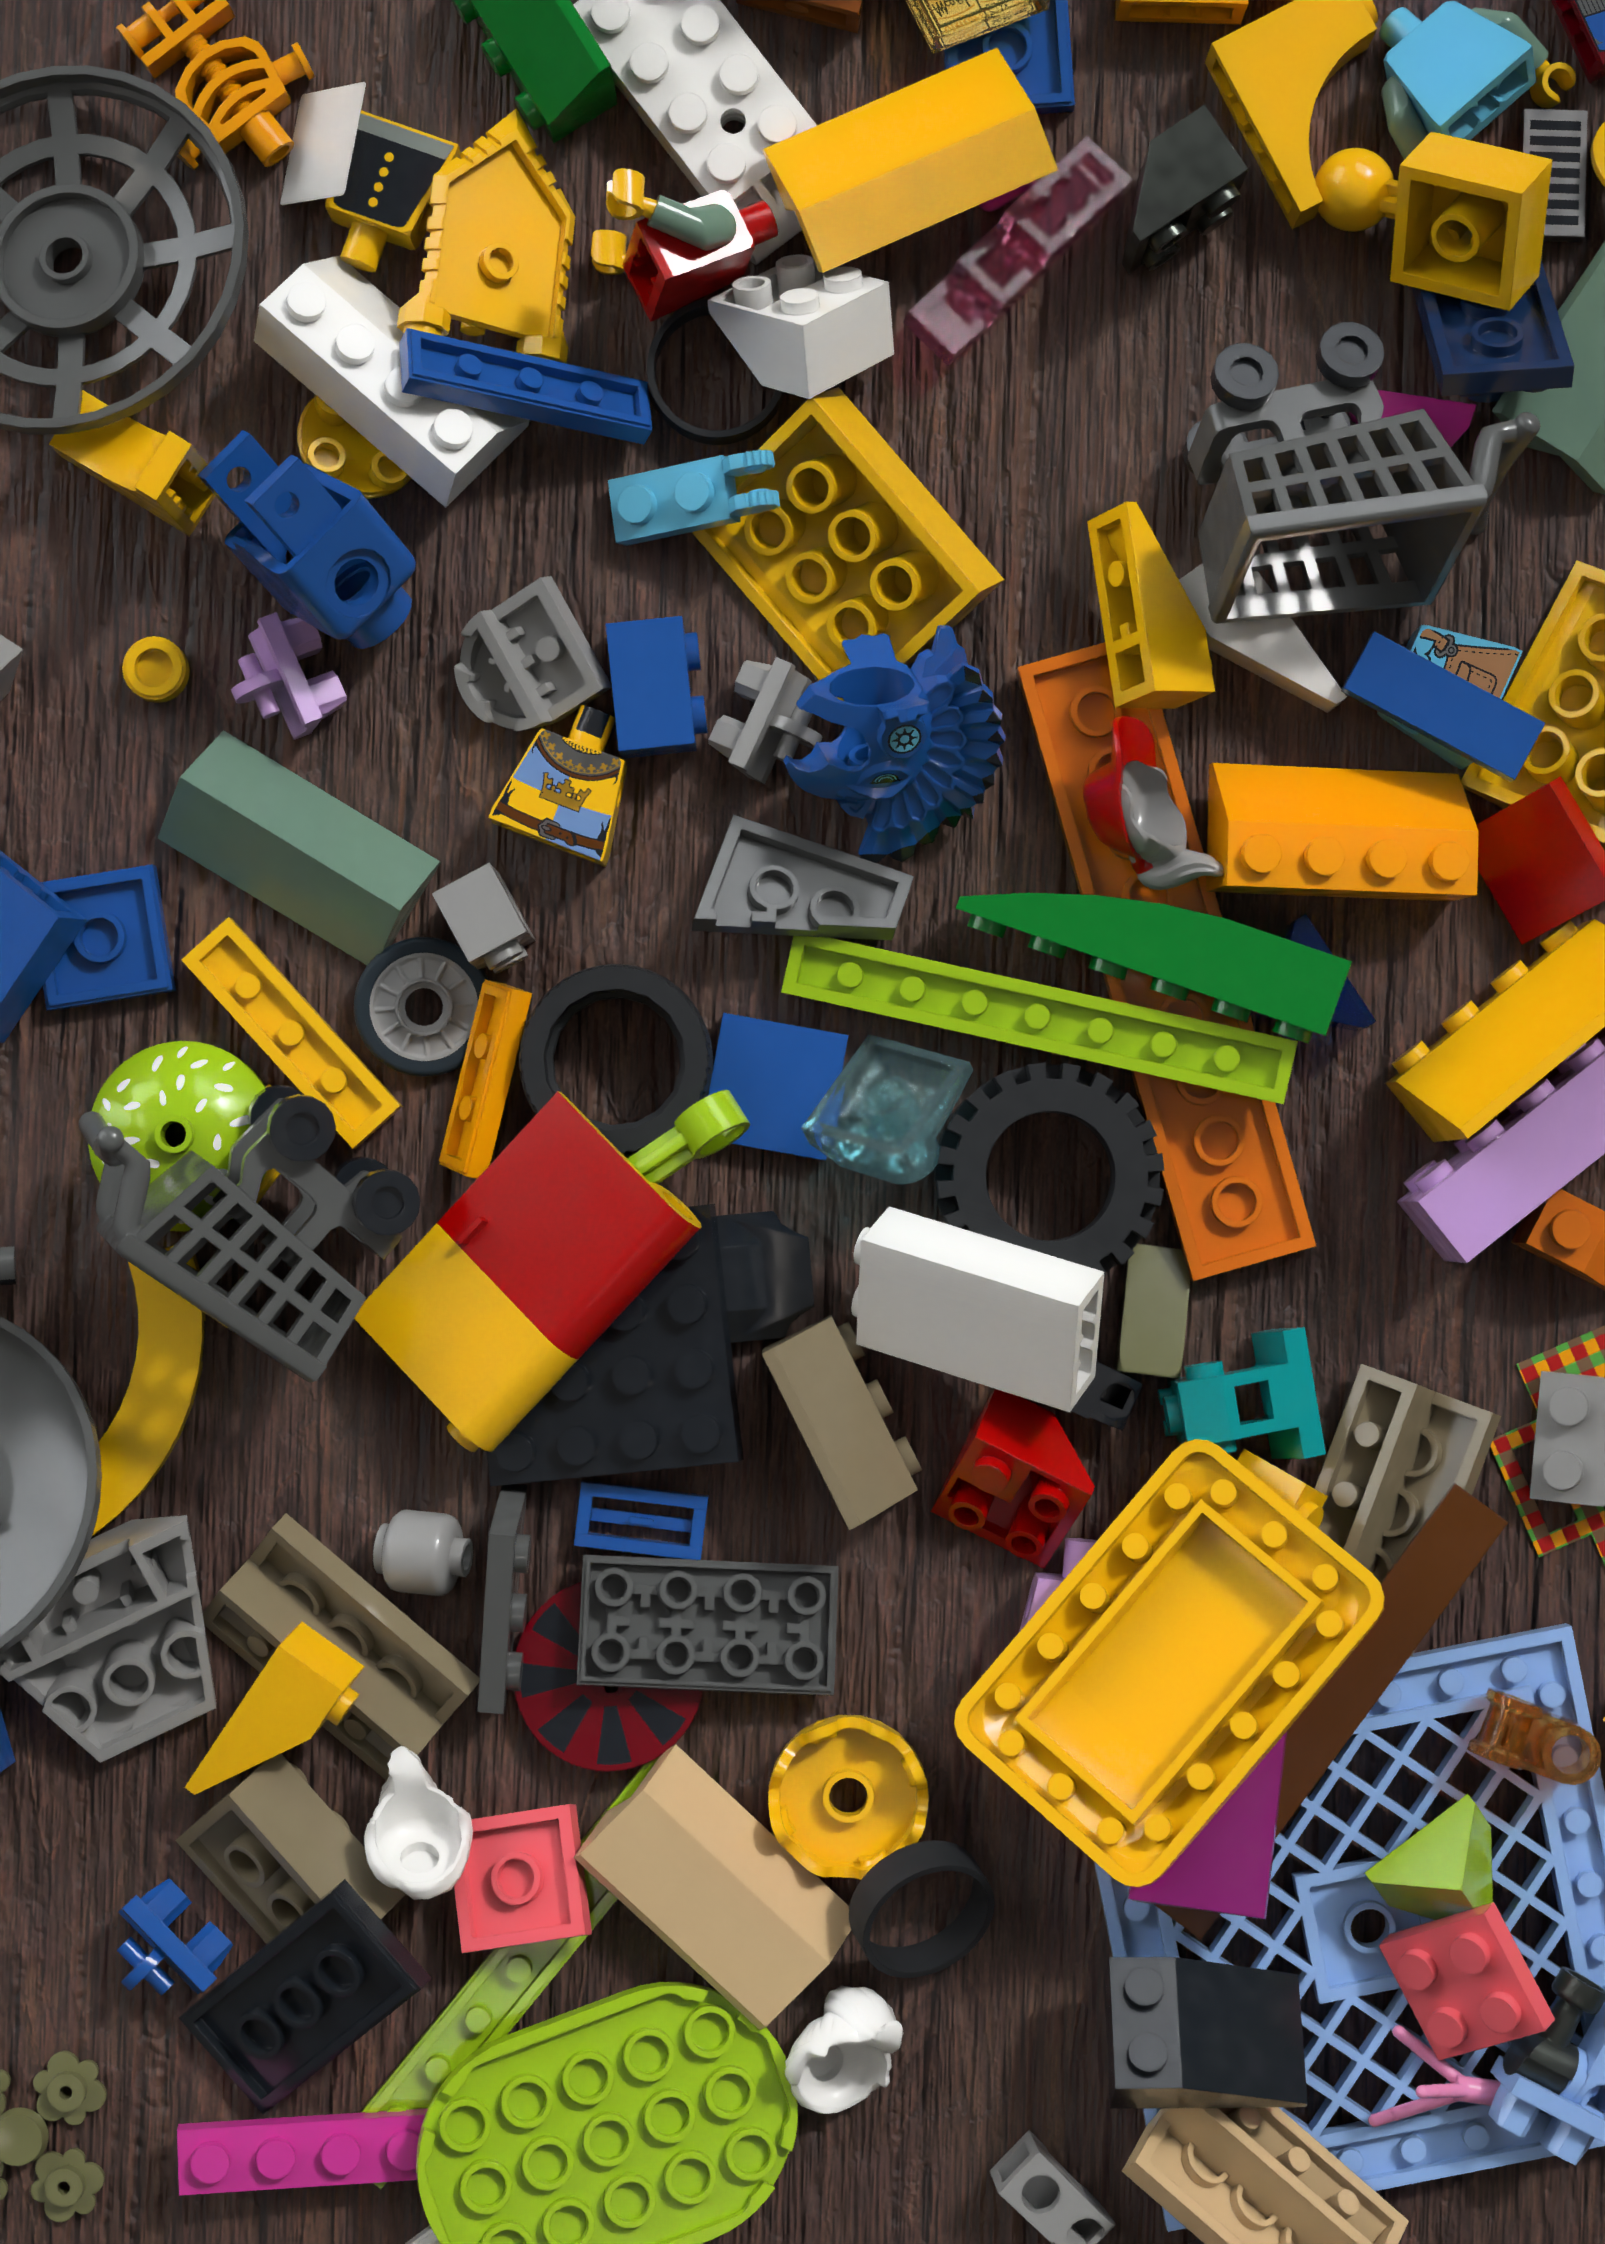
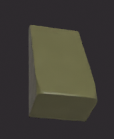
M1137 1244L1133 1248L1135 1253L1127 1260L1113 1369L1180 1379L1191 1279L1182 1249Z

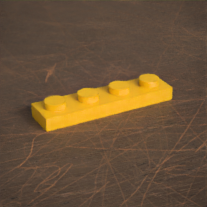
M228 917L181 959L304 1095L312 1096L325 1103L333 1114L336 1125L335 1130L352 1149H357L403 1107L232 918Z

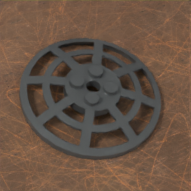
M89 65L50 66L16 73L0 80V114L29 102L48 99L52 137L38 139L18 147L0 158V221L2 222L0 224V298L10 310L0 320V374L20 383L45 388L56 387L53 418H26L0 412V429L28 435L70 434L101 428L137 414L169 394L200 365L220 338L237 304L247 267L249 230L245 199L234 168L211 130L185 103L158 85L123 71ZM94 95L126 101L154 112L166 120L167 124L147 154L137 147L114 138L93 134H78L74 96ZM187 139L203 153L216 174L228 205L230 224L196 233V225L188 201L173 177L167 172ZM80 156L111 160L132 169L134 172L113 198L100 189L82 184ZM54 160L56 185L36 191L19 203L1 188L5 182L25 169L45 161ZM154 188H156L170 208L178 237L144 243L139 229L132 220V216ZM69 248L82 250V260L76 269L68 273L54 272V261L62 251ZM231 251V264L223 294L207 326L191 346L172 332L171 329L178 321L190 298L197 273V261ZM178 264L172 292L162 312L155 318L134 301L141 287L145 270ZM117 320L138 337L135 342L114 356L84 366L85 335L101 330ZM29 329L44 335L59 337L57 369L27 365L7 357L3 353ZM152 350L173 365L160 378L130 397L99 410L80 414L83 385L96 383L123 372L142 360Z

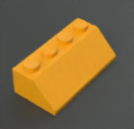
M1211 763L1209 764L1207 854L1222 864L1223 875L1221 877L1206 876V892L1431 901L1464 899L1477 896L1479 831L1459 774Z

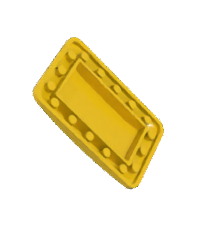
M1194 1439L1184 1442L1169 1455L961 1700L956 1709L954 1720L957 1736L966 1748L1112 1878L1131 1887L1140 1888L1151 1885L1166 1873L1376 1624L1384 1610L1385 1596L1381 1583L1372 1572L1220 1446L1209 1440Z

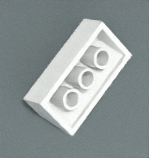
M340 256L302 264L260 303L254 342L446 508L528 427L530 420L403 393L399 347L403 332L397 328L399 307L356 269L343 262Z

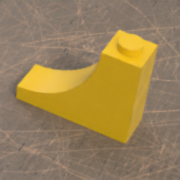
M1294 0L1212 42L1206 57L1205 64L1292 229L1315 218L1318 208L1323 202L1313 175L1309 154L1310 122L1315 101L1329 79L1343 65L1368 49L1377 31L1375 24L1378 22V14L1373 0Z
M82 390L80 414L93 412L109 406ZM129 417L101 428L70 434H53L54 436L49 442V445L62 458L189 537L215 497L212 491L197 476L208 464L190 443L171 431L164 435Z

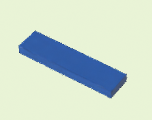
M406 328L399 342L403 393L639 444H645L652 432L647 381Z

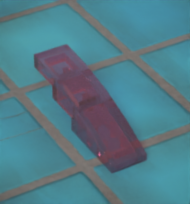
M1088 135L1056 164L1058 171L1041 177L1005 210L999 223L958 259L951 273L907 313L903 323L947 366L958 358L1007 311L1130 185L1133 179Z

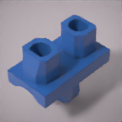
M167 1879L154 1887L141 1899L135 1895L118 1911L125 1921L153 1948L148 1954L130 1936L117 1949L133 1967L121 1981L129 1991L144 1978L162 1996L175 1983L158 1965L163 1959L197 1995L200 1992L203 1993L217 1979L213 1972L221 1965L233 1947L232 1942L210 1921L186 1944L168 1928L192 1903L171 1879Z

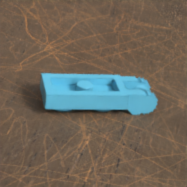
M753 450L728 456L719 455L608 480L616 543L628 546L741 522L740 517L779 508L780 500L777 490L755 489L749 493L737 495L735 477L762 473L770 470V468H774V453L772 450Z

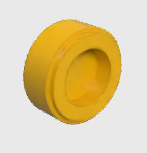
M156 636L146 637L134 643L128 649L122 666L123 676L128 687L142 699L154 703L167 702L177 697L186 687L190 673L189 663L183 651L170 640Z

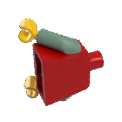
M621 168L614 171L613 181H608L607 209L611 216L618 220H633L640 216L646 218L636 222L627 252V236L625 234L612 230L594 231L592 234L591 257L595 269L602 274L618 275L624 271L626 272L650 322L741 278L747 269L755 246L778 236V227L773 212L763 200L740 210L737 209L730 193L726 190H720L685 204L659 195L654 200L644 197L645 177L643 174L632 169Z

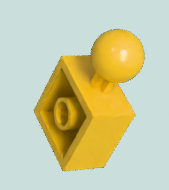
M1431 131L1400 164L1399 179L1395 180L1390 167L1378 154L1364 148H1348L1338 151L1326 159L1315 176L1316 185L1323 198L1318 212L1331 226L1350 232L1368 229L1376 225L1384 217L1395 219L1391 282L1510 311L1540 274L1552 159Z

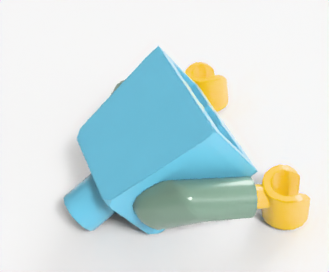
M1457 1L1444 2L1422 22L1407 8L1400 7L1385 19L1380 29V38L1392 48L1387 52L1383 60L1387 81L1381 90V96L1389 133L1403 160L1431 131L1471 140L1529 88L1531 98L1538 106L1546 109L1553 108L1560 103V98L1549 87L1548 78L1554 79L1565 91L1575 85L1576 73L1573 68L1562 62L1550 64L1546 60L1549 55L1548 50L1521 18L1512 12L1477 7L1469 9Z

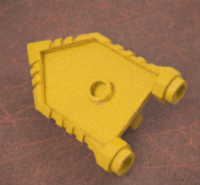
M516 108L486 132L487 139L481 136L473 143L474 149L469 146L460 153L461 159L455 157L433 175L429 203L433 208L432 217H428L426 228L430 233V237L425 238L424 250L428 254L427 258H423L422 271L425 273V279L420 281L419 293L399 308L397 328L403 334L406 328L447 336L452 319L461 322L460 331L466 335L483 336L486 329L520 338L517 341V353L567 364L568 345L563 332L564 320L561 318V311L565 310L566 305L563 291H566L568 288L569 278L565 275L566 271L570 270L571 261L568 255V247L573 244L576 217L561 188L556 190L553 184L557 181L552 172H546L544 166L547 165L542 154L537 155L534 150L538 146Z

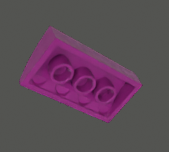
M1287 1732L1166 1873L1151 1885L1140 1888L1130 1886L1128 1899L1136 1902L1266 1919Z

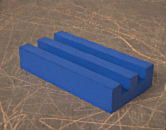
M583 1480L580 1489L574 1546L701 1560L709 1495ZM593 1496L694 1508L693 1519L592 1507ZM590 1521L691 1533L690 1544L589 1532Z

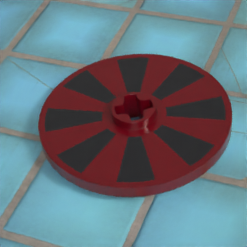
M581 1582L571 1585L552 1596L537 1610L520 1637L516 1652L524 1654L520 1691H515L520 1713L538 1741L550 1752L570 1764L595 1771H620L646 1764L661 1756L685 1734L699 1709L703 1691L618 1687L617 1691L609 1693L607 1687L576 1686Z

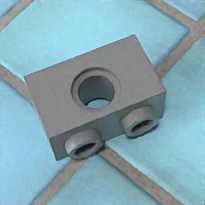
M490 863L432 893L468 962L477 969L488 967L489 970H493L497 974L528 957L524 947L536 940L500 873Z

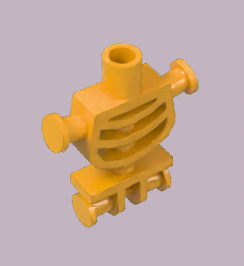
M170 0L169 3L158 11L148 1L141 6L145 14L128 27H125L122 23L116 27L125 42L136 56L142 60L154 79L185 55L190 58V63L185 67L176 86L175 96L185 103L211 130L225 154L244 140L265 167H270L281 161L293 149L294 142L274 116L291 104V99L284 87L285 85L304 75L309 80L315 78L298 42L291 45L294 50L293 52L271 62L266 50L258 41L245 36L218 41L213 45L208 44L207 38L235 18L226 0H214L197 14L193 10L205 0ZM180 13L186 23L173 32L167 22ZM161 35L164 38L147 53L143 52L142 49ZM242 59H249V60H245V61L239 62V63H237V64L231 65V66H229L228 68H227V65H225L226 63H228V62H230V61H236V60H242ZM205 80L208 83L198 96L193 108L192 100L199 85ZM187 139L177 157L189 168L195 170L199 166L195 159L202 152Z

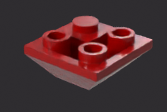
M994 1389L974 1422L930 1512L1044 1569L1092 1496L1095 1486L1054 1413L1023 1397Z

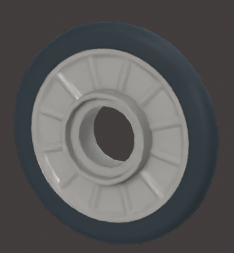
M416 937L390 945L370 961L357 984L354 997V1016L361 1039L380 1062L403 1074L431 1077L456 1070L463 1064L482 983L485 979L488 980L483 968L477 969L468 962L461 947L446 940L432 937ZM421 988L435 991L440 996L443 1004L440 1018L435 1023L427 1026L412 1022L407 1016L405 1009L406 1000L409 995Z

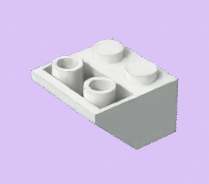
M789 255L778 259L775 267L757 276L739 278L733 282V288L708 299V310L759 383L768 388L811 399L894 355L889 282L862 275V271L855 267H837L821 273L818 271L811 256Z

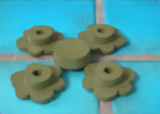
M66 2050L55 2053L48 2062L47 2070L38 2072L33 2080L35 2090L41 2094L37 2100L38 2113L22 2107L12 2108L4 2112L6 2097L3 2092L10 2086L11 2077L6 2070L0 2069V2200L8 2193V2184L5 2179L1 2178L5 2170V2164L22 2166L37 2160L35 2172L39 2179L32 2184L31 2195L36 2201L45 2202L44 2210L51 2220L65 2222L74 2215L75 2211L79 2214H88L94 2209L96 2205L94 2194L102 2188L105 2182L103 2169L97 2163L86 2162L85 2153L79 2148H70L64 2155L56 2151L44 2153L49 2140V2132L44 2119L56 2121L63 2117L68 2124L79 2125L85 2120L87 2112H93L102 2107L107 2098V2091L104 2084L96 2079L99 2075V2067L95 2061L85 2059L79 2062L78 2057L74 2053ZM63 2087H69L72 2090V2094H66ZM61 2182H67L70 2189H64Z

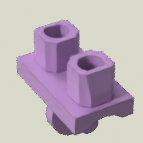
M277 612L259 618L257 621L259 627L248 635L255 653L238 659L246 680L235 685L231 689V693L238 704L255 700L263 719L282 712L293 740L311 734L321 719L340 709L346 702L347 696L338 675L333 670L306 680L301 669L299 660L318 654L322 649L321 637L317 628L300 618L281 622Z

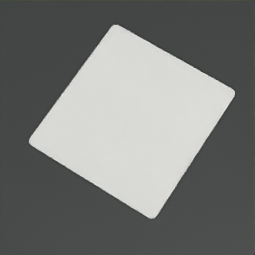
M365 82L307 93L301 96L292 139L294 147L289 155L280 201L281 205L344 195L365 93Z

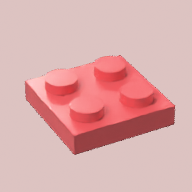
M576 1804L472 1819L473 1838L469 1858L461 1877L454 1885L462 1953L592 1935L584 1867L573 1858L581 1848Z
M1494 1902L1391 1933L1379 1945L1438 2061L1544 2032L1555 2020Z

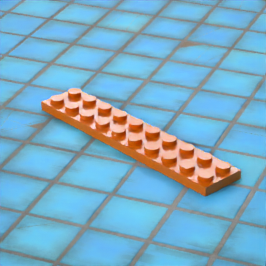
M1105 642L1017 667V676L1080 895H1100L1160 903L1222 918L1215 892H1206V876H1200L1170 889H1150L1144 886L1138 879L1128 855L1116 852L1103 844L1094 833L1087 819L1083 799L1084 782L1093 771L1111 762L1112 723L1114 718L1118 716L1134 717L1143 721L1153 735L1156 765L1165 772L1168 794L1183 815L1186 823V849L1204 853L1163 710L1155 708H1115ZM1130 968L1125 980L1103 973L1110 1000L1255 1031L1251 1016L1246 1023L1212 1011L1211 1007L1214 997L1191 989L1186 1001L1149 989L1153 976ZM1131 1071L1145 1121H1151L1157 1134L1156 1137H1153L1157 1153L1163 1154L1165 1171H1160V1175L1191 1281L1316 1246L1275 1102Z

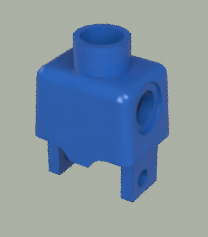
M244 430L197 475L239 522L227 534L224 543L285 610L334 639H348L355 648L360 649L372 647L384 641L405 621L412 607V599L402 588V585L414 573L416 561L407 547L358 489L308 464H304L298 457L292 454L278 466L254 437ZM235 467H241L244 474L242 482L235 488H229L227 484L229 472ZM287 550L294 557L288 564L286 562Z

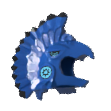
M948 625L937 626L932 649H926L918 654L911 668L896 660L890 637L887 634L883 633L876 636L861 634L856 639L843 640L842 648L851 664L810 684L796 702L801 710L815 714L831 723L845 726L841 735L833 742H816L812 752L803 759H792L786 755L783 761L790 777L801 789L822 798L835 799L847 814L861 819L866 818L868 826L858 851L862 859L877 863L886 855H889L894 860L903 862L914 855L917 842L924 845L933 843L940 824L955 828L961 816L974 819V805L983 804L984 791L994 785L995 770L1003 766V756L999 748L1006 738L1000 726L1002 713L994 705L993 692L983 684L980 670L968 665L965 649L957 644L953 628Z

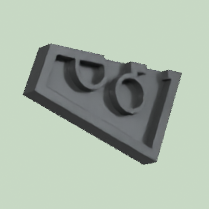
M733 814L695 914L691 931L893 940L914 876Z
M502 1485L489 1531L478 1712L503 1714L509 1690L520 1691L524 1654L522 1652H513L515 1632L524 1633L527 1613V1594L518 1593L520 1573H528L531 1553V1535L523 1534L528 1485Z

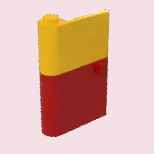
M557 1091L364 1301L354 1319L448 1418L450 1423L446 1426L447 1430L461 1446L471 1452H476L479 1447L485 1451L492 1452L702 1226L697 1217L680 1199L663 1186L649 1182L562 1092Z

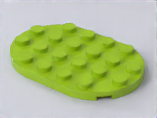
M656 1982L633 1987L498 2038L473 2052L450 2073L436 2092L424 2117L418 2138L416 2174L418 2190L430 2227L440 2244H703L742 2224L760 2208L775 2189L774 2183L784 2167L789 2151L793 2150L798 2123V2102L792 2094L789 2081L785 2077V2061L787 2060L785 2054L767 2027L759 2030L718 1991L709 1987L684 1982Z

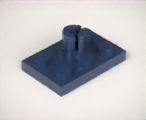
M1542 260L1539 277L1510 311L1412 287L1441 396L1459 395L1468 397L1469 400L1490 403L1499 401L1504 392L1525 391L1536 393L1547 389L1572 387L1574 362Z

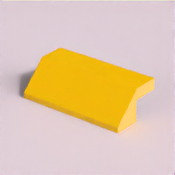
M998 48L989 50L762 149L784 207L788 211H795L817 269L821 273L1058 171L1036 109Z

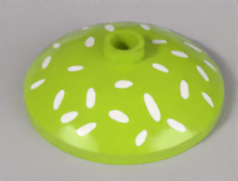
M194 1041L167 1042L136 1053L116 1068L100 1089L92 1111L99 1113L108 1126H115L120 1129L124 1140L150 1161L149 1184L190 1150L208 1161L225 1175L228 1170L229 1153L232 1145L250 1127L247 1119L249 1106L255 1095L265 1089L266 1086L251 1067L230 1052L209 1044ZM179 1122L185 1128L186 1137L181 1145L172 1147L166 1141L165 1133L171 1124ZM88 1144L91 1163L100 1182L104 1162L97 1157ZM215 1188L192 1212L202 1218L216 1204L212 1199L220 1190ZM180 1220L170 1231L186 1232L191 1228Z

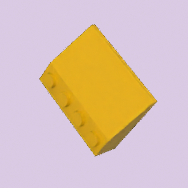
M839 387L808 399L758 449L772 450L775 461L774 468H770V470L762 473L735 477L737 495L749 493L755 489L777 490L780 500L779 508L740 517L741 522L692 532L818 680L851 664L842 648L843 640L856 639L861 634L876 636L884 633L889 635L896 660L909 666L916 660L918 654L933 645L938 625H948L952 628L956 626L1005 580Z
M1577 560L1503 699L1507 703L1545 722L1542 731L1514 781L1509 782L1473 762L1468 766L1461 779L1463 788L1504 809L1561 776L1605 851V570Z
M1592 919L1576 927L1571 920L1564 922L1540 942V945L1546 952L1528 967L1521 960L1515 962L1490 983L1497 992L1479 1007L1472 1000L1466 1002L1441 1023L1447 1033L1428 1048L1421 1040L1392 1063L1398 1073L1385 1084L1433 1142L1470 1138L1605 1027V925Z

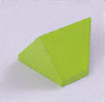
M1467 1794L1367 1870L1365 1874L1390 1907L1433 1920L1492 1903L1491 1827L1476 1803Z

